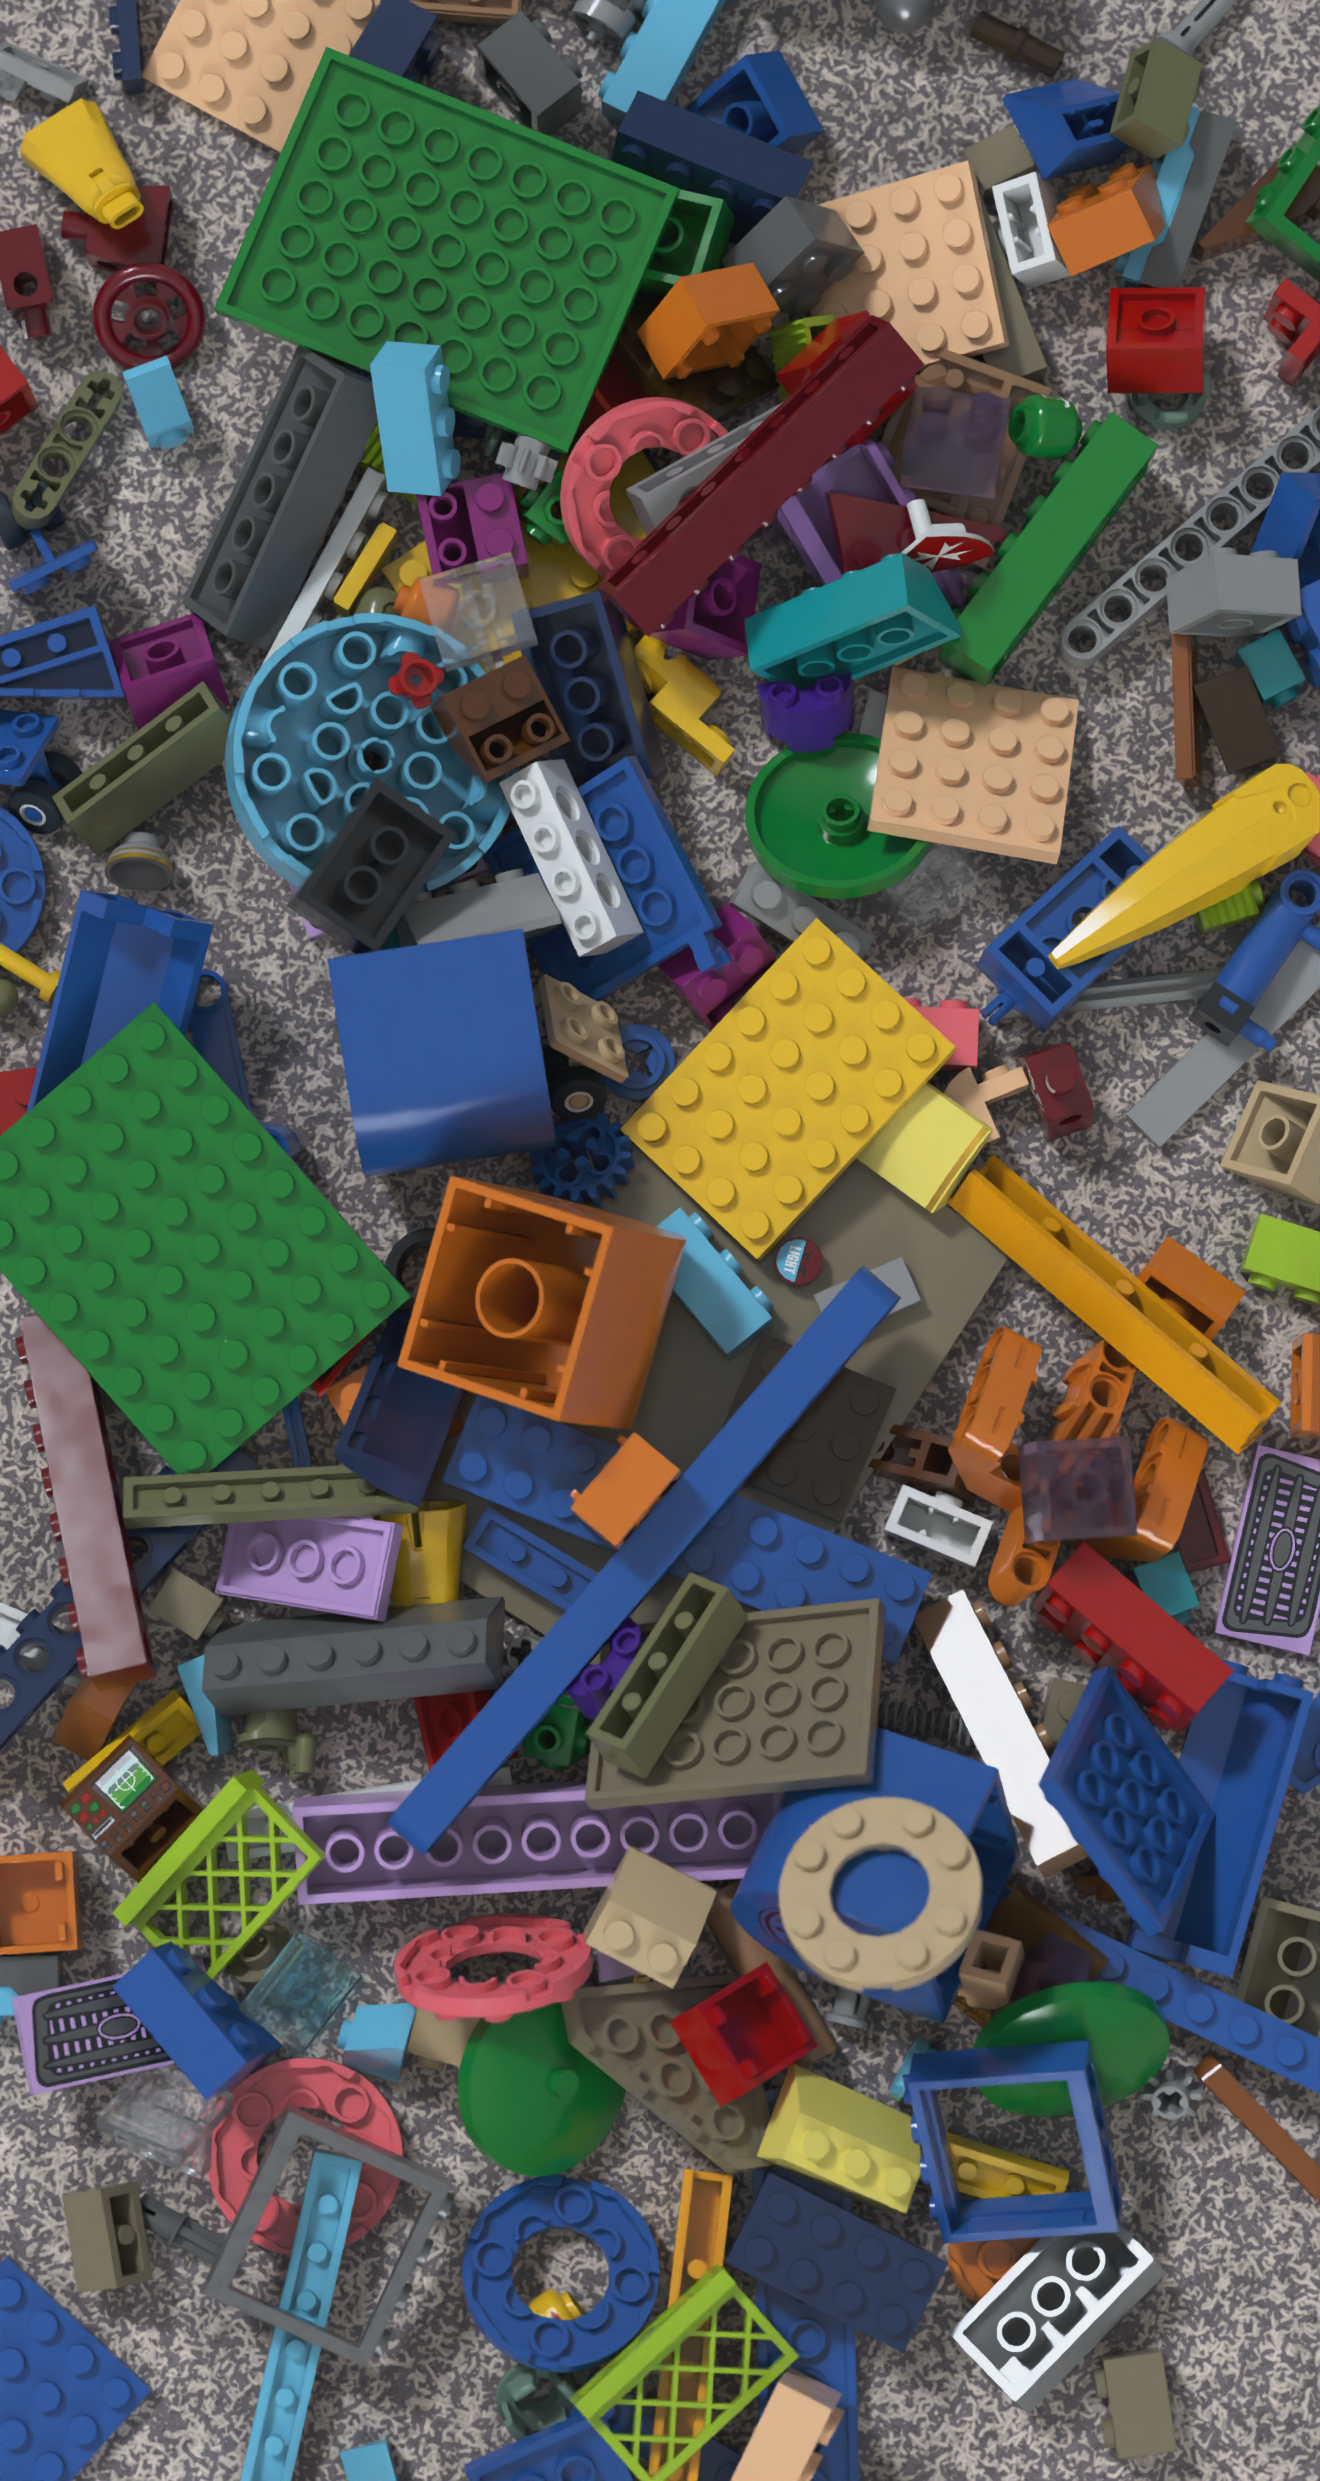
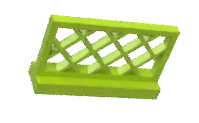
M253 1769L235 1775L229 1780L113 1912L115 1917L125 1927L133 1924L154 1947L172 1941L190 1955V1945H210L211 1967L205 1973L213 1981L217 1979L327 1856L262 1789L266 1782ZM255 1804L269 1818V1835H248L247 1813ZM237 1826V1834H230ZM280 1829H281L286 1835H280ZM222 1842H238L239 1869H218L217 1847ZM248 1842H270L271 1869H250ZM280 1843H294L308 1857L298 1870H282ZM207 1861V1868H199ZM191 1876H207L208 1903H188L187 1881ZM218 1876L239 1877L240 1903H219ZM250 1877H271L272 1899L267 1904H251ZM282 1877H290L282 1886ZM176 1894L177 1902H169ZM161 1910H177L178 1937L165 1936L152 1923V1920ZM188 1910L209 1911L210 1937H189ZM220 1911H241L242 1932L237 1938L221 1937ZM252 1911L259 1912L252 1920ZM221 1945H227V1946H229V1947L222 1953Z
M715 2264L569 2400L640 2481H665L790 2366L799 2355L737 2286L725 2269ZM731 2297H734L745 2310L744 2332L716 2330L717 2311ZM710 2318L709 2330L698 2329ZM752 2319L764 2333L751 2332ZM689 2336L708 2337L707 2366L679 2364L680 2345ZM716 2337L743 2338L742 2367L714 2366ZM751 2339L771 2340L783 2353L768 2369L749 2368ZM673 2352L672 2364L661 2363ZM652 2370L672 2371L670 2400L642 2398L643 2378ZM679 2371L706 2373L705 2401L677 2400ZM714 2373L741 2374L740 2394L731 2403L712 2402ZM749 2375H760L748 2386ZM636 2386L635 2398H625L624 2396ZM615 2404L634 2405L633 2434L612 2433L600 2418ZM642 2405L669 2407L668 2435L640 2434ZM677 2407L704 2408L703 2429L694 2437L675 2436ZM712 2409H723L711 2420ZM619 2440L632 2441V2455ZM640 2441L667 2443L666 2463L651 2477L638 2463ZM675 2443H685L674 2455Z

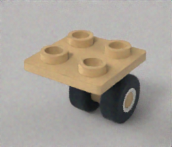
M545 974L538 980V986L549 1046L543 1054L546 1079L549 1082L548 1092L551 1109L556 1115L567 1120L587 1119L600 1112L607 1100L605 1082L599 1073L619 1083L628 1078L618 1016L607 1003L603 1001L597 1002L579 992L571 984L560 982Z

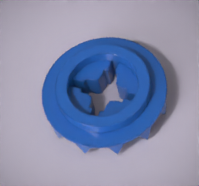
M644 1024L626 1025L619 1028L623 1048L637 1056L642 1052L646 1053L650 1048L653 1049L645 1061L648 1072L652 1076L649 1078L645 1073L642 1074L636 1070L631 1074L628 1073V1078L622 1083L603 1074L601 1076L609 1090L624 1099L647 1100L674 1071V1051L668 1039L657 1029ZM625 1057L626 1066H628V1060Z

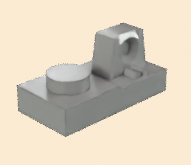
M4 41L0 43V96L11 101H17L22 96L27 85H30L40 90L39 96L58 105H65L66 102L71 103L83 97L89 82L88 78L9 42Z

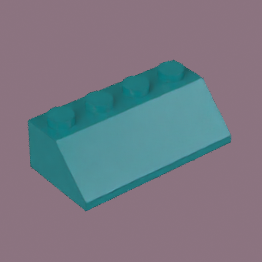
M903 553L887 555L879 563L862 570L847 572L840 579L822 587L806 589L796 598L784 603L768 605L762 612L744 619L750 671L770 682L790 680L795 687L804 689L814 686L821 676L852 673V679L856 680L962 636L961 627L930 570Z

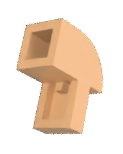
M1008 1064L998 1066L983 1073L981 1077L984 1082L977 1084L971 1068L968 1067L951 1080L944 1092L945 1095L994 1129L982 1149L996 1144L1000 1138L987 1106L1025 1091L1029 1085L1022 1066L1011 1071Z
M976 1929L959 1970L962 1984L957 1995L965 1997L968 2006L983 2009L1005 2007L1009 2003L1025 1955L1022 1942Z

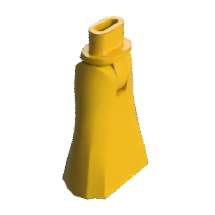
M80 98L24 134L20 148L22 160L41 176L60 188L87 214L101 223H109L113 229H121L142 215L144 207L140 202L141 194L137 189L135 179L121 154L104 112L96 102Z
M456 1499L422 1501L419 1513L371 1515L372 1520L391 1522L404 1526L391 1589L394 1607L459 1601L460 1572L467 1512L465 1501Z

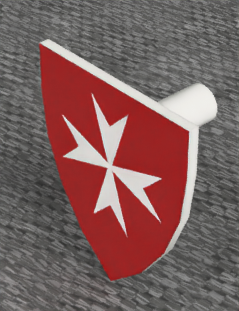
M924 499L913 500L907 504L916 540L901 553L927 567L931 573L966 565L995 554L989 540L977 534L967 533L962 523L932 524Z

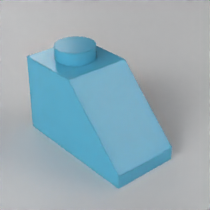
M167 355L123 371L126 385L150 448L160 445L162 450H167L185 443L188 439L186 435L195 431Z
M409 2003L357 2006L353 2022L344 2019L337 2040L336 2048L344 2050L342 2065L359 2072L398 2082L407 2054L406 2051L417 2007Z

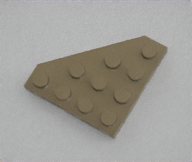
M739 1973L682 1978L677 1980L673 1989L659 1981L578 1988L574 1991L572 1999L561 2002L569 2043L727 2174L768 2170L777 2166L757 2157L770 2121L763 2083L720 2107L669 2023L675 2017L739 1978Z

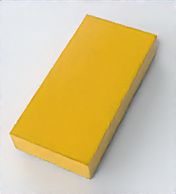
M384 522L382 524L379 523L333 598L336 612L343 617L352 616L358 597L363 591L371 588L399 542L397 530Z

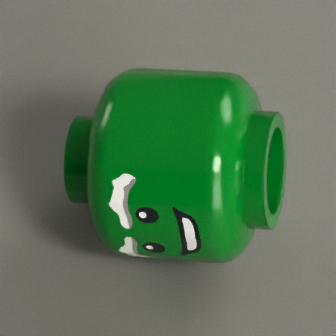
M1039 394L1028 395L1019 405L1013 408L1008 421L1010 439L1015 443L1019 452L1029 457L1052 460L1063 459L1071 452L1074 445L1080 441L1083 431L1082 421L1078 417L1074 404L1062 397Z

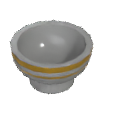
M132 832L125 835L122 845L113 850L106 861L104 871L105 877L112 884L122 889L157 891L169 886L172 882V863L169 856L160 848L161 841L158 837L146 832Z

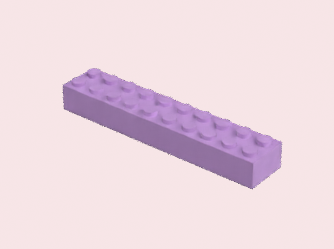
M587 1780L485 1786L425 1856L421 1855L386 1824L392 1814L413 1790L294 1797L293 1821L327 1855L297 1888L298 1905L606 1887L609 1885L630 1845L699 1881L743 1878L784 1792L591 1810L585 1802ZM295 1845L296 1870H298L308 1857Z

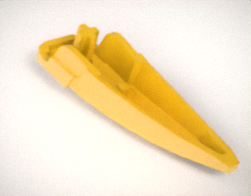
M1275 764L1249 778L1212 804L1213 809L1180 832L1125 878L1053 949L1048 958L1055 968L1059 970L1117 949L1243 891L1251 881L1296 858L1320 832V792L1316 785L1302 769L1292 764Z

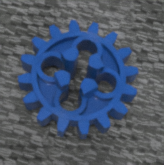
M601 1112L595 1120H592L591 1117L583 1120H567L563 1118L564 1124L558 1126L553 1123L557 1147L529 1152V1158L533 1165V1168L530 1170L535 1184L539 1186L541 1193L544 1195L570 1200L584 1205V1201L591 1200L595 1208H600L601 1196L606 1194L608 1197L616 1199L618 1196L614 1186L617 1183L628 1185L630 1182L626 1170L635 1168V1162L630 1153L634 1149L629 1136L620 1130L622 1125L619 1121L610 1124L608 1116L604 1112ZM569 1151L572 1152V1154H573V1156H574V1158H575V1165H574V1162H573V1160H572V1158H571V1155H570ZM589 1156H590L591 1161H592V1163H593V1166H594V1168H595L596 1170H594V1169L592 1168V1166L590 1165V1163H589Z

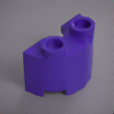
M852 673L821 676L814 686L806 689L795 687L790 680L757 684L761 722L765 734L769 739L774 736L777 740L788 743L790 751L816 752L831 748L835 745L834 738L844 733L847 728L852 730L854 727L856 709Z
M630 1616L625 1619L607 1640L611 1648L607 1660L599 1665H585L565 1688L586 1718L596 1719L647 1639L640 1627Z

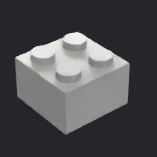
M1216 548L1208 551L1206 558L1186 562L1183 565L1184 569L1166 577L1170 634L1252 639L1302 615L1298 559L1278 558V552L1266 550L1254 552L1250 555H1237V549Z

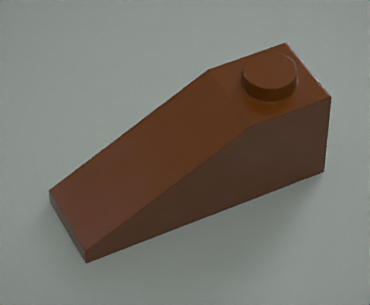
M1278 160L1198 242L1194 257L1202 262L1265 239L1245 222L1254 210L1253 206L1258 200L1255 195L1266 184H1271L1279 171L1276 167ZM1318 164L1284 214L1297 227L1308 217L1314 222L1320 218V166Z
M895 1424L892 1426L889 1433L896 1436L881 1460L874 1458L871 1460L868 1467L874 1469L872 1474L935 1495L936 1491H940L956 1497L964 1503L974 1505L977 1495L967 1490L948 1452L953 1438ZM884 1441L876 1453H879L884 1449Z

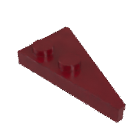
M832 490L824 492L843 574L862 570L879 563L887 555L900 554L916 540L907 506L843 494ZM928 511L932 524L962 523L967 533L980 535L989 540L991 544L1006 540L1007 538L1004 527Z

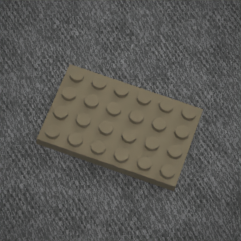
M880 1598L746 1612L748 1619L646 1779L607 1762L591 1741L585 1793L587 1805L591 1810L872 1783L886 1610ZM657 1622L637 1625L648 1638ZM608 1643L601 1650L600 1664L607 1660L610 1655L611 1648Z

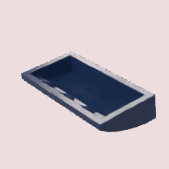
M397 1309L390 1315L333 1456L372 1485L403 1501L420 1507L465 1389L397 1366L412 1315Z

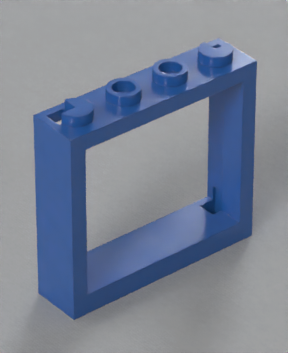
M1089 2040L913 2053L910 2072L902 2077L905 2087L903 2099L905 2104H912L914 2114L911 2117L912 2139L915 2145L921 2144L923 2154L920 2157L921 2179L923 2184H930L932 2194L929 2197L930 2218H934L935 2221L939 2222L943 2243L1119 2232L1123 2201ZM1067 2080L1090 2191L961 2200L936 2089Z

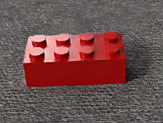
M1085 1542L1079 1546L1047 1582L1031 1607L1037 1612L1036 1618L1040 1624L1051 1633L1056 1635L1061 1633L1074 1644V1652L1085 1663L1093 1667L1098 1665L1101 1668L1109 1665L1132 1698L1135 1697L1149 1709L1147 1714L1150 1719L1160 1728L1166 1731L1172 1729L1178 1735L1234 1671Z

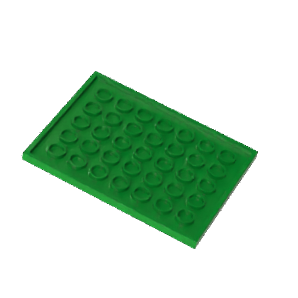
M326 47L214 310L219 315L300 348L311 350L371 376L370 364L386 341L441 345L443 365H447L450 372V382L447 390L449 407L512 434H522L539 440L549 446L550 449L569 456L680 195V190L675 186Z
M156 1002L147 1007L0 1136V1271L177 1474L211 1472L412 1297Z

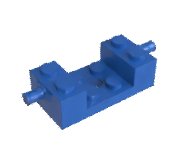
M1118 826L984 949L976 967L996 986L999 995L980 1011L982 1017L986 1020L990 1016L988 1023L995 1026L1000 1019L1014 1008L1016 1011L1023 1013L1042 1033H1045L1072 1008L1083 991L1138 940L1059 970L1055 968L1048 955L1074 929L1072 917L1075 914H1088L1125 878L1164 845H1160L1149 856ZM1149 935L1140 939L1144 941Z

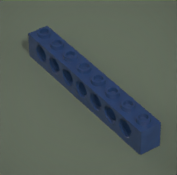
M237 1448L211 1472L257 1470V1463L240 1448ZM166 1465L157 1475H173L177 1473ZM208 1524L172 1526L169 1528L127 1529L129 1541L141 1542L148 1551L144 1560L134 1564L140 1597L149 1590ZM62 1578L49 1592V1595L53 1598L51 1603L41 1613L37 1609H33L18 1625L16 1631L20 1636L8 1649L0 1645V1684L11 1687L15 1692L13 1702L8 1707L0 1709V1751L78 1667L76 1649L83 1648L80 1631L70 1636H64L57 1633L53 1627L55 1619L60 1614L68 1612L67 1604L74 1602L71 1586L65 1587ZM32 1648L41 1649L48 1655L47 1665L38 1672H29L20 1664V1659L24 1652Z

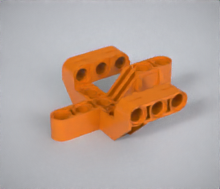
M1001 1325L990 1337L981 1356L948 1452L967 1490L1010 1513L988 1579L991 1594L1003 1605L1016 1606L1045 1587L1050 1578L1062 1541L1075 1549H1078L1085 1542L1103 1558L1154 1563L1173 1548L1182 1531L1208 1450L1209 1439L1176 1420L1162 1417L1151 1430L1126 1504L1082 1481L1103 1446L1113 1444L1121 1427L1118 1423L1126 1399L1135 1385L1132 1381L1137 1367L1105 1339H1102L1082 1354L1081 1358H1078L1065 1373L1062 1383L1068 1385L1062 1405L1057 1404L1054 1406L1051 1413L1052 1416L1059 1420L1036 1455L1015 1445L1011 1440L1016 1427L1023 1423L1025 1415L1021 1411L1029 1388L1037 1382L1039 1375L1035 1373L1041 1356L1042 1347Z

